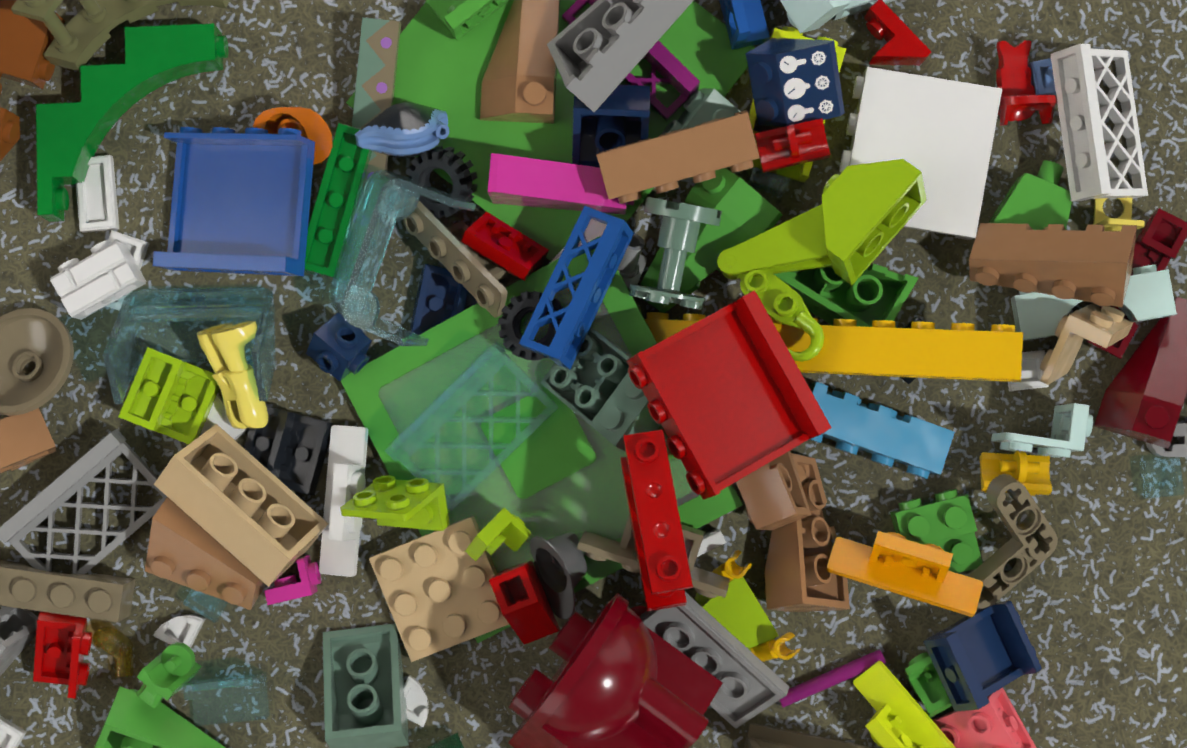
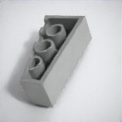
M597 0L547 44L566 88L589 109L595 112L694 0Z

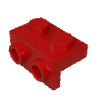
M40 611L36 628L34 682L68 685L67 698L76 699L79 686L87 685L90 663L83 662L84 655H89L92 644V632H86L87 618Z

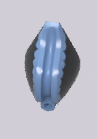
M412 102L398 103L384 110L355 134L356 145L391 157L413 158L430 151L438 145L439 139H445L449 135L448 116L446 111Z

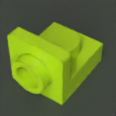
M504 507L476 535L465 552L475 561L485 551L492 555L503 543L516 552L529 538L531 531L518 516L511 514Z

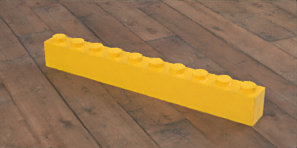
M647 312L645 321L657 343L704 319L705 315L683 314V320H668V313ZM771 318L787 349L794 352H802L810 346L811 338L804 330L780 324ZM834 319L833 326L820 325L823 328L825 338L819 354L811 360L795 361L801 373L1021 382L1023 332H1015V325L993 324L991 325V331H975V324L951 323V330L935 329V323L917 321L911 322V328H895V321L873 320L872 327L857 326V320Z

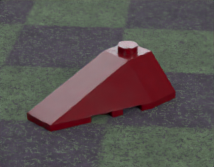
M1176 297L1174 302L1177 314L1160 318L1105 390L1094 427L1169 449L1187 395V299Z

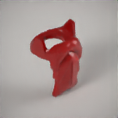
M1024 40L1015 47L1007 41H998L996 49L999 65L996 70V88H1002L998 110L1000 126L1007 125L1008 121L1028 119L1035 111H1039L1042 124H1051L1057 98L1056 95L1035 94V88L1031 85V69L1028 67L1031 41Z

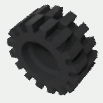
M439 146L421 154L411 161L413 165L409 166L405 173L410 175V177L404 180V186H411V190L406 192L408 199L415 196L431 213H434L436 218H441L444 215L445 218L466 207V204L474 198L471 194L477 191L478 184L472 183L473 180L478 178L477 173H470L468 169L474 166L471 160L464 162L462 159L465 157V154L461 151L454 154L455 148L453 147L443 149V146ZM433 169H443L451 177L453 188L449 195H439L432 188L429 177Z
M526 291L520 293L521 295L517 297H512L509 300L510 303L501 310L503 315L498 320V324L501 325V331H498L499 336L505 342L503 345L506 349H510L513 355L526 360L549 358L519 344L523 336L520 329L521 320L527 313L535 311L543 293ZM553 298L552 304L555 312L563 309L561 302ZM553 322L549 323L547 334L535 342L547 347L550 346L556 333Z

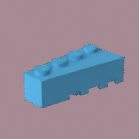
M819 382L808 384L832 427L823 434L809 440L821 443L824 437L836 441V449L853 455H857L858 449L872 454L871 461L892 467L895 461L908 466L906 473L928 479L930 473L941 475L955 433L954 431L913 416H899L897 411L883 405L874 403L863 404L858 396L847 392L842 393L834 390L832 393L828 392L829 386Z

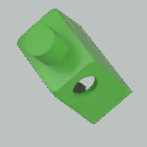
M1044 160L1037 177L1029 173L1019 176L988 223L1029 224L1033 230H1042L1048 227V224H1064L1066 230L1072 202L1070 191L1058 186L1064 167L1058 163Z

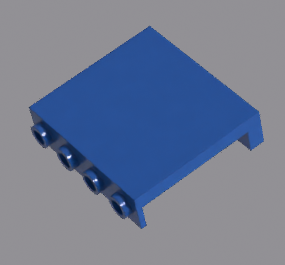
M180 127V133L164 132L165 139L177 142L167 252L154 251L152 266L172 271L304 277L315 141L301 136L300 130L292 128H279L278 134H268V130L261 128H245V133H235V130L223 127H213L212 133H203L202 129L194 127Z

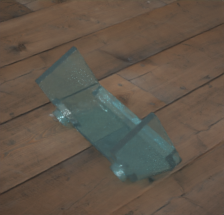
M380 170L374 172L365 184L347 237L336 279L333 278L329 289V301L332 307L349 324L401 346H427L428 338L378 318L380 303L377 296L372 292L397 218H405L412 214L418 204L420 195L450 207L470 211L475 210L476 204L397 173Z
M264 287L141 289L128 294L123 300L103 353L114 404L123 403L129 383L134 381L147 347L184 362H209L199 345L196 333L224 323L231 322L235 325L256 320L257 331L255 338L245 345V357L247 364H250L254 370L259 401H267L276 367L275 304L272 291Z

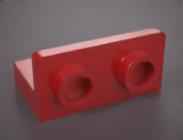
M487 211L465 230L461 242L474 249L479 255L487 257L503 267L508 273L524 281L531 273L542 267L549 251Z

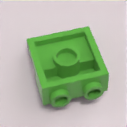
M957 489L935 493V501L922 504L920 498H915L898 503L900 510L890 512L895 533L903 535L907 540L920 544H935L944 551L953 553L949 571L962 573L977 569L983 563L975 535L977 527L968 494L958 495Z

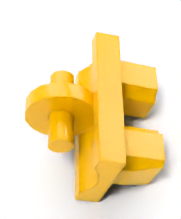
M1017 450L1014 454L981 453L979 457L981 491H984V493H987L990 482L1002 474L1011 475L1022 483L1031 496L1036 494L1050 495L1052 492L1049 473L1050 456L1027 455L1025 451Z

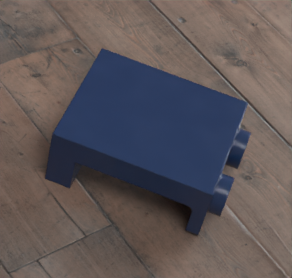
M1011 601L997 602L985 609H978L973 617L966 616L923 641L955 712L979 710L989 703L987 697L1022 675L1034 674L1042 669L1036 656V651L1031 645L1021 623L1020 616Z

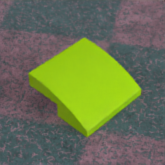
M147 347L118 417L190 444L200 436L219 391V386L211 376L214 373Z

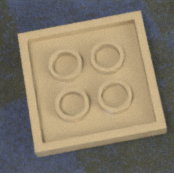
M474 515L449 525L443 531H433L369 558L411 662L509 625L501 612L489 579L497 574L490 554L485 551L475 561L465 552L480 532Z

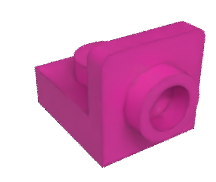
M310 555L296 559L301 580L297 581L296 574L278 578L274 581L275 586L264 590L267 605L316 593L318 591L317 585L321 584V574L317 562L311 563Z

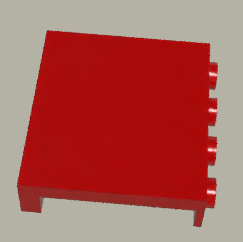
M755 290L654 346L635 354L626 361L629 366L628 374L632 383L638 389H642L649 402L647 408L652 419L657 424L662 425L668 436L667 445L675 458L681 459L688 472L686 479L689 486L696 494H700L703 500L721 493V490L805 441L819 436L832 428Z

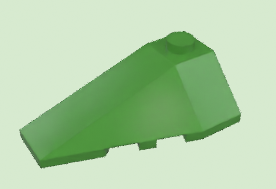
M726 168L715 170L716 178L696 183L684 202L685 204L720 210L722 215L720 226L700 223L695 253L687 252L680 287V292L693 293L699 288L700 281L715 270H718L719 273L721 272L717 260L722 251L773 228L783 216L779 210L742 178L731 173ZM664 247L659 248L640 285L657 288ZM641 298L660 313H665L676 305L670 302L669 304L656 303Z
M121 686L113 700L94 747L226 748L162 702L153 708L136 695L139 690L126 689Z

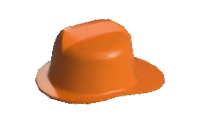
M292 106L271 108L263 111L255 119L252 127L268 130V134H278L279 128L300 130L301 136L315 141L313 165L322 163L328 158L333 147L332 134L328 124L318 113L309 108Z

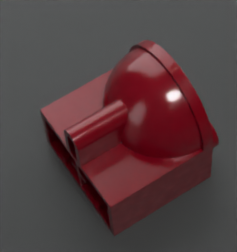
M617 593L591 622L575 611L564 624L549 646L551 651L564 659L552 679H549L539 670L535 669L508 706L509 709L524 719L508 744L514 748H689L697 741L706 728L709 719L703 715L723 682L646 627L641 618L628 606L629 601Z

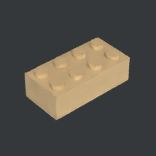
M217 424L176 453L154 483L160 491L268 587L311 547L328 525L320 515Z

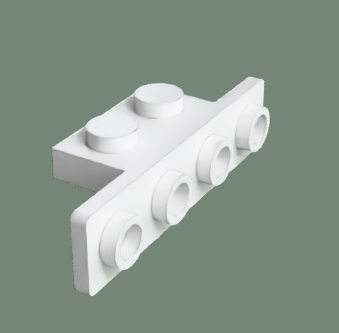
M331 426L323 516L328 525L322 532L319 563L320 574L354 577L357 574L362 518L342 516L340 507L351 500L354 494L365 489L368 428Z

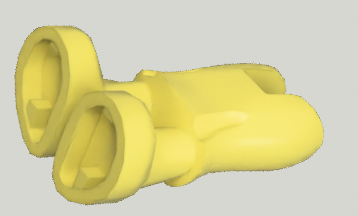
M256 320L235 325L231 322L224 323L196 333L199 345L214 371V374L211 376L221 390L226 414L231 426L235 429L265 427L268 423L266 403L255 379L254 370L250 364H247L244 349L245 345L258 335Z

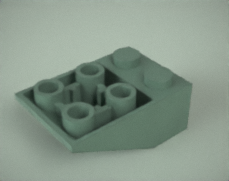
M590 327L571 369H566L554 363L540 382L614 446L624 451L623 435L655 431L660 425L652 419L647 408L649 402L642 389L635 387L629 377V366L626 361L632 356L593 327Z

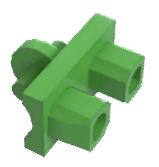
M176 642L170 644L159 656L141 670L137 678L143 682V685L136 695L153 708L159 705L163 698L168 701L202 667L195 662L193 650L184 643Z

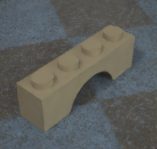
M0 560V606L118 623L130 616L136 579L104 574L56 573L31 568L21 562Z

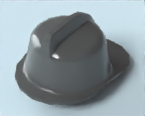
M573 532L555 536L548 540L538 536L530 540V550L541 585L553 614L562 619H567L573 615L575 610L574 588L587 572V564L583 552L577 549L578 537Z

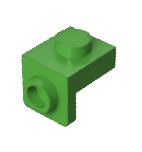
M926 652L914 657L908 663L909 667L905 669L906 679L931 718L951 707L952 704L930 655Z

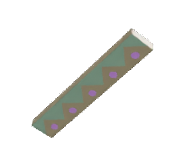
M362 17L352 127L362 129L384 110L393 105L401 30L400 21ZM375 151L371 153L346 242L377 246L380 244L388 155Z

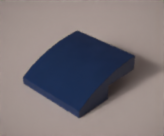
M423 264L408 337L415 338L477 304L475 297L462 284L456 282L446 268Z

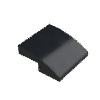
M266 406L268 411L267 425L263 428H249L244 449L290 490L315 496L330 441L331 426L334 424Z

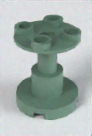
M647 197L644 212L663 216L657 246L664 247L657 288L630 284V296L644 298L647 301L669 304L670 302L680 304L683 307L702 310L705 302L704 297L680 292L687 252L695 253L700 223L720 226L722 211Z

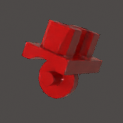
M822 118L755 133L763 172L830 157Z

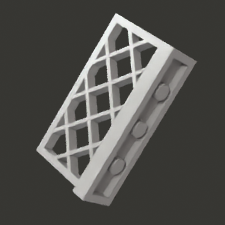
M115 429L0 527V539L4 543L9 541L35 569L52 572V558L73 560L72 574H86L154 516L167 496L154 485L158 477L125 442L127 439L122 433ZM122 453L133 464L132 479L111 478L112 462ZM106 468L105 477H95ZM139 472H140L147 480L138 479V474H139ZM88 482L105 483L104 503L83 502V490ZM111 483L132 484L131 505L110 504ZM138 485L153 486L163 498L153 506L137 505ZM77 492V502L67 501ZM60 506L76 507L75 528L54 526L55 510ZM82 508L103 509L102 529L81 528ZM109 509L129 510L130 526L125 530H109ZM136 511H145V513L136 520ZM48 517V526H40L39 524ZM31 531L47 532L46 552L32 551L22 539ZM54 532L75 534L74 553L53 552ZM81 534L102 535L101 551L96 555L80 554ZM108 535L117 536L107 545ZM39 558H46V565ZM79 560H88V562L79 569Z

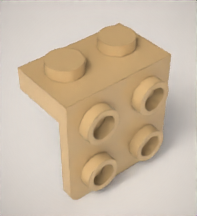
M1094 304L1075 310L1069 316H1063L1055 331V336L1059 337L1054 350L1049 349L1041 362L1040 370L1044 372L1040 381L1049 385L1066 375L1073 365L1084 338L1104 348H1108L1128 336L1133 322L1124 319L1125 314L1110 306L1100 308Z

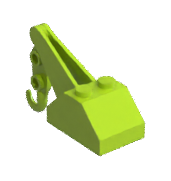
M904 159L847 166L840 175L835 174L827 181L823 189L821 205L720 253L717 260L719 269L728 279H740V287L744 295L755 290L772 319L780 324L802 329L809 334L811 344L805 351L794 352L788 349L794 361L803 362L811 360L819 354L825 338L823 328L811 316L800 294L774 274L832 266L834 272L852 286L927 201L922 172Z

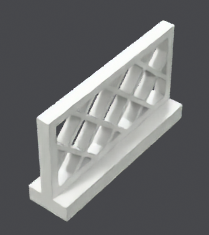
M1077 44L1051 53L1071 202L1100 198H1139L1148 196L1128 51L1092 49L1090 44ZM1112 60L1115 61L1117 77L1108 68ZM1102 79L1110 88L1107 95L1099 86ZM1116 98L1121 102L1122 113L1114 105ZM1107 116L1115 124L1112 132L1104 123ZM1121 135L1126 138L1127 149L1119 142ZM1112 153L1120 160L1117 168L1110 161ZM1127 170L1131 174L1133 188L1124 178Z

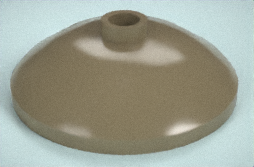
M24 308L9 312L0 317L1 415H21L36 410L53 398L68 378L74 358L73 340L64 323L47 311Z

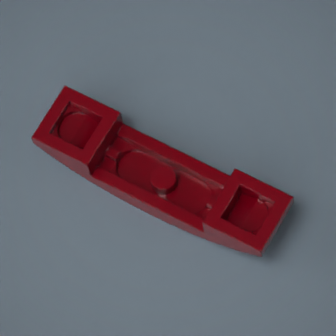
M1157 208L1135 241L1131 276L1133 275V268L1156 265L1157 271L1165 270L1170 259L1176 258L1187 237V222ZM1110 306V307H1113V308H1116V309L1122 311L1121 309H1119V308L1116 307V306ZM1134 322L1128 336L1108 348H1104L1087 339L1086 342L1121 359L1139 325Z

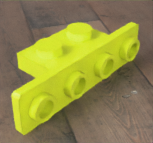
M879 660L853 681L854 686L877 711L865 727L869 730L871 738L878 746L882 748H956L882 661Z

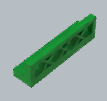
M338 123L333 147L328 157L308 227L304 269L306 273L320 274L336 279L372 153L371 150L356 145L355 134L361 130L359 128Z

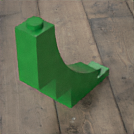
M214 23L125 27V64L80 66L81 102L36 104L38 216L49 222L64 221V210L69 208V195L64 185H74L85 181L90 166L88 165L90 158L94 157L108 131L135 103L152 91L180 78L203 72L223 70V58H228V41L226 35H222Z

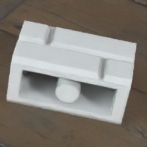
M111 240L100 242L90 249L92 255L81 261L78 258H74L64 262L58 267L60 273L50 278L57 294L61 297L64 307L72 318L82 320L146 284L144 276L125 244L118 241L112 243Z

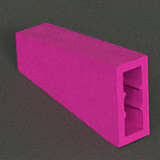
M491 153L488 194L493 204L582 211L584 206L603 213L623 215L626 213V205H634V201L620 204L618 197L608 199L599 167Z

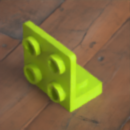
M390 475L377 477L373 480L372 484L363 491L354 494L351 500L340 507L342 516L377 519V525L443 531L450 525L444 483L428 482L425 478H415L408 481L395 480V477Z

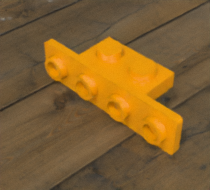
M878 531L873 547L842 537H836L826 568L829 573L973 617L976 613L983 587L981 580L949 571L953 553L946 552L935 544H920L907 540L903 535L895 532L884 533Z

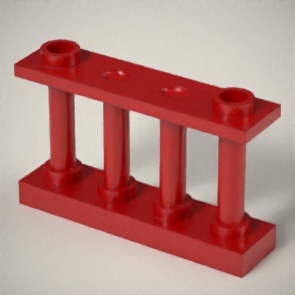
M663 429L623 435L626 457H620V465L647 611L686 605L684 589L693 588Z

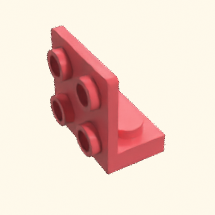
M1003 687L987 697L989 703L979 710L952 711L932 719L956 748H1037Z

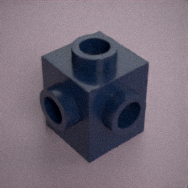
M337 313L314 332L306 354L317 362L324 372L330 373L340 382L350 372L355 375L366 365L369 360L366 353L372 340L359 327L354 326L341 314Z

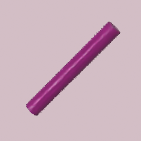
M878 649L789 688L787 695L779 701L783 708L862 674L879 660L885 664V658L881 650Z

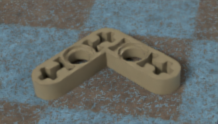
M1008 474L995 477L987 488L986 496L1013 537L968 576L983 582V590L977 606L979 609H985L1000 600L1055 551L1058 543L1055 531L1026 487ZM1006 491L1008 492L1010 497L1014 499L1010 503L1005 500L1006 495L1004 493ZM1029 510L1027 519L1023 523L1016 525L1019 514ZM1034 532L1039 534L1038 539L1040 541L1038 543L1031 535ZM1012 558H1016L1014 567L1008 572H1003L1005 564Z

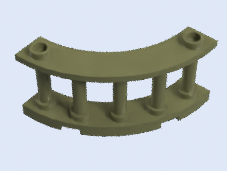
M16 0L11 11L16 15L42 21L54 37L43 54L47 61H50L53 65L80 72V66L86 65L93 54L111 38L109 32L126 20L131 24L147 15L158 12L159 6L179 2L180 6L206 5L227 8L231 0H78L83 9L65 26L55 13L56 8L63 0Z

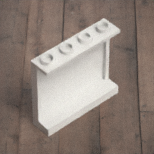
M867 67L863 72V77L856 76L852 98L859 99L856 114H849L846 135L852 136L850 150H843L839 171L842 172L847 166L904 159L922 172L927 199L904 227L953 235L955 238L965 240L976 238L1002 88Z

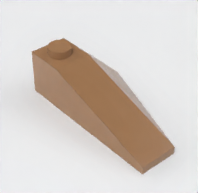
M560 0L513 1L482 80L480 120L554 124L557 66L547 44L559 34Z
M791 453L812 515L772 530L764 571L767 610L784 612L848 610L850 605L847 578L829 573L826 570L833 548L831 540L835 539L837 535L834 526L829 527L824 519L822 509L826 506L827 499L816 460L812 457Z

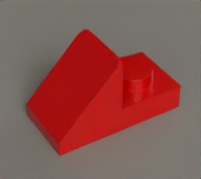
M878 0L869 8L864 17L867 21L866 26L875 38L879 40L884 38L887 43L872 57L868 64L920 66L932 53L883 0Z

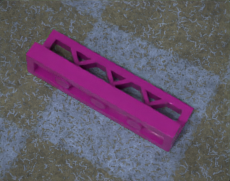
M577 0L562 15V19L570 25L576 19L574 16L587 3L592 6L597 0ZM658 40L642 58L651 64V78H636L632 73H629L624 80L629 85H651L650 105L667 121L685 103L687 98L694 91L698 90L700 81ZM656 70H657L664 78H656ZM656 84H671L681 95L666 108L656 98Z

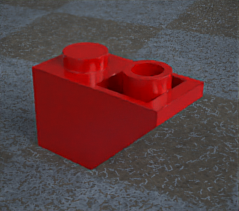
M532 560L499 572L489 579L504 618L524 645L560 631Z

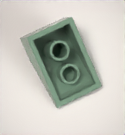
M396 624L323 632L325 741L329 748H394L409 746L406 698L404 697V677L399 633Z

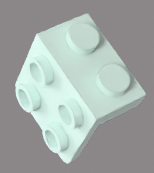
M1071 403L1055 406L1051 438L1004 432L993 433L991 441L1000 442V450L1032 452L1034 447L1038 448L1037 455L1070 458L1071 452L1084 451L1085 437H1089L1092 432L1093 416L1089 414L1090 405Z

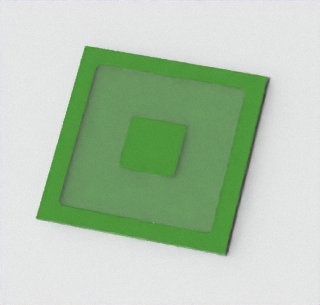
M585 253L571 260L568 266L571 277L585 272L589 264ZM559 259L531 273L525 281L520 279L506 287L508 295L505 306L510 303L509 300L512 297H517L521 295L520 293L526 291L543 293ZM617 269L591 327L633 357L635 354L657 344V341L633 296H630V291ZM569 288L557 292L554 296L555 299L561 302L563 308L568 307L572 300ZM477 303L367 363L357 374L354 375L351 372L341 380L364 427L368 428V435L389 475L394 476L395 480L409 481L415 478H425L428 482L444 483L450 525L474 515L481 531L504 507L524 522L525 526L531 531V535L516 552L503 543L490 555L497 573L532 560L534 565V559L530 550V540L535 536L548 540L555 536L573 532L580 541L583 533L587 531L621 542L629 516L620 465V457H626V451L614 446L540 383L554 365V361L550 358L526 360L513 355L510 349H506L503 345L505 342L503 338H500L498 332L501 331V325L498 324V320L502 318V315L494 318L485 308H482ZM534 311L527 313L522 318L520 323L522 334H524ZM549 324L538 329L533 341H538L547 334ZM661 424L659 425V427L657 428V430H662V429H663V427H662ZM663 429L681 524L698 529L743 505L733 484L721 490V493L704 500L700 494H696L687 482L686 474L688 472L681 459L675 458L667 445L668 436ZM418 529L421 536L435 531ZM582 551L587 564V572L583 579L575 586L574 593L623 568L621 563L609 559L597 561L587 557L585 552ZM510 624L478 636L475 639L477 643H480L510 627Z

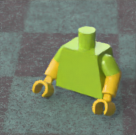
M736 550L725 563L711 571L712 573L730 578L726 597L717 595L715 598H710L697 593L695 601L762 662L776 658L789 660L800 652V648L790 650L785 644V641L792 639L795 635L792 632H787L775 640L779 636L743 577L752 564L748 563L745 567L737 565L735 560L742 552Z

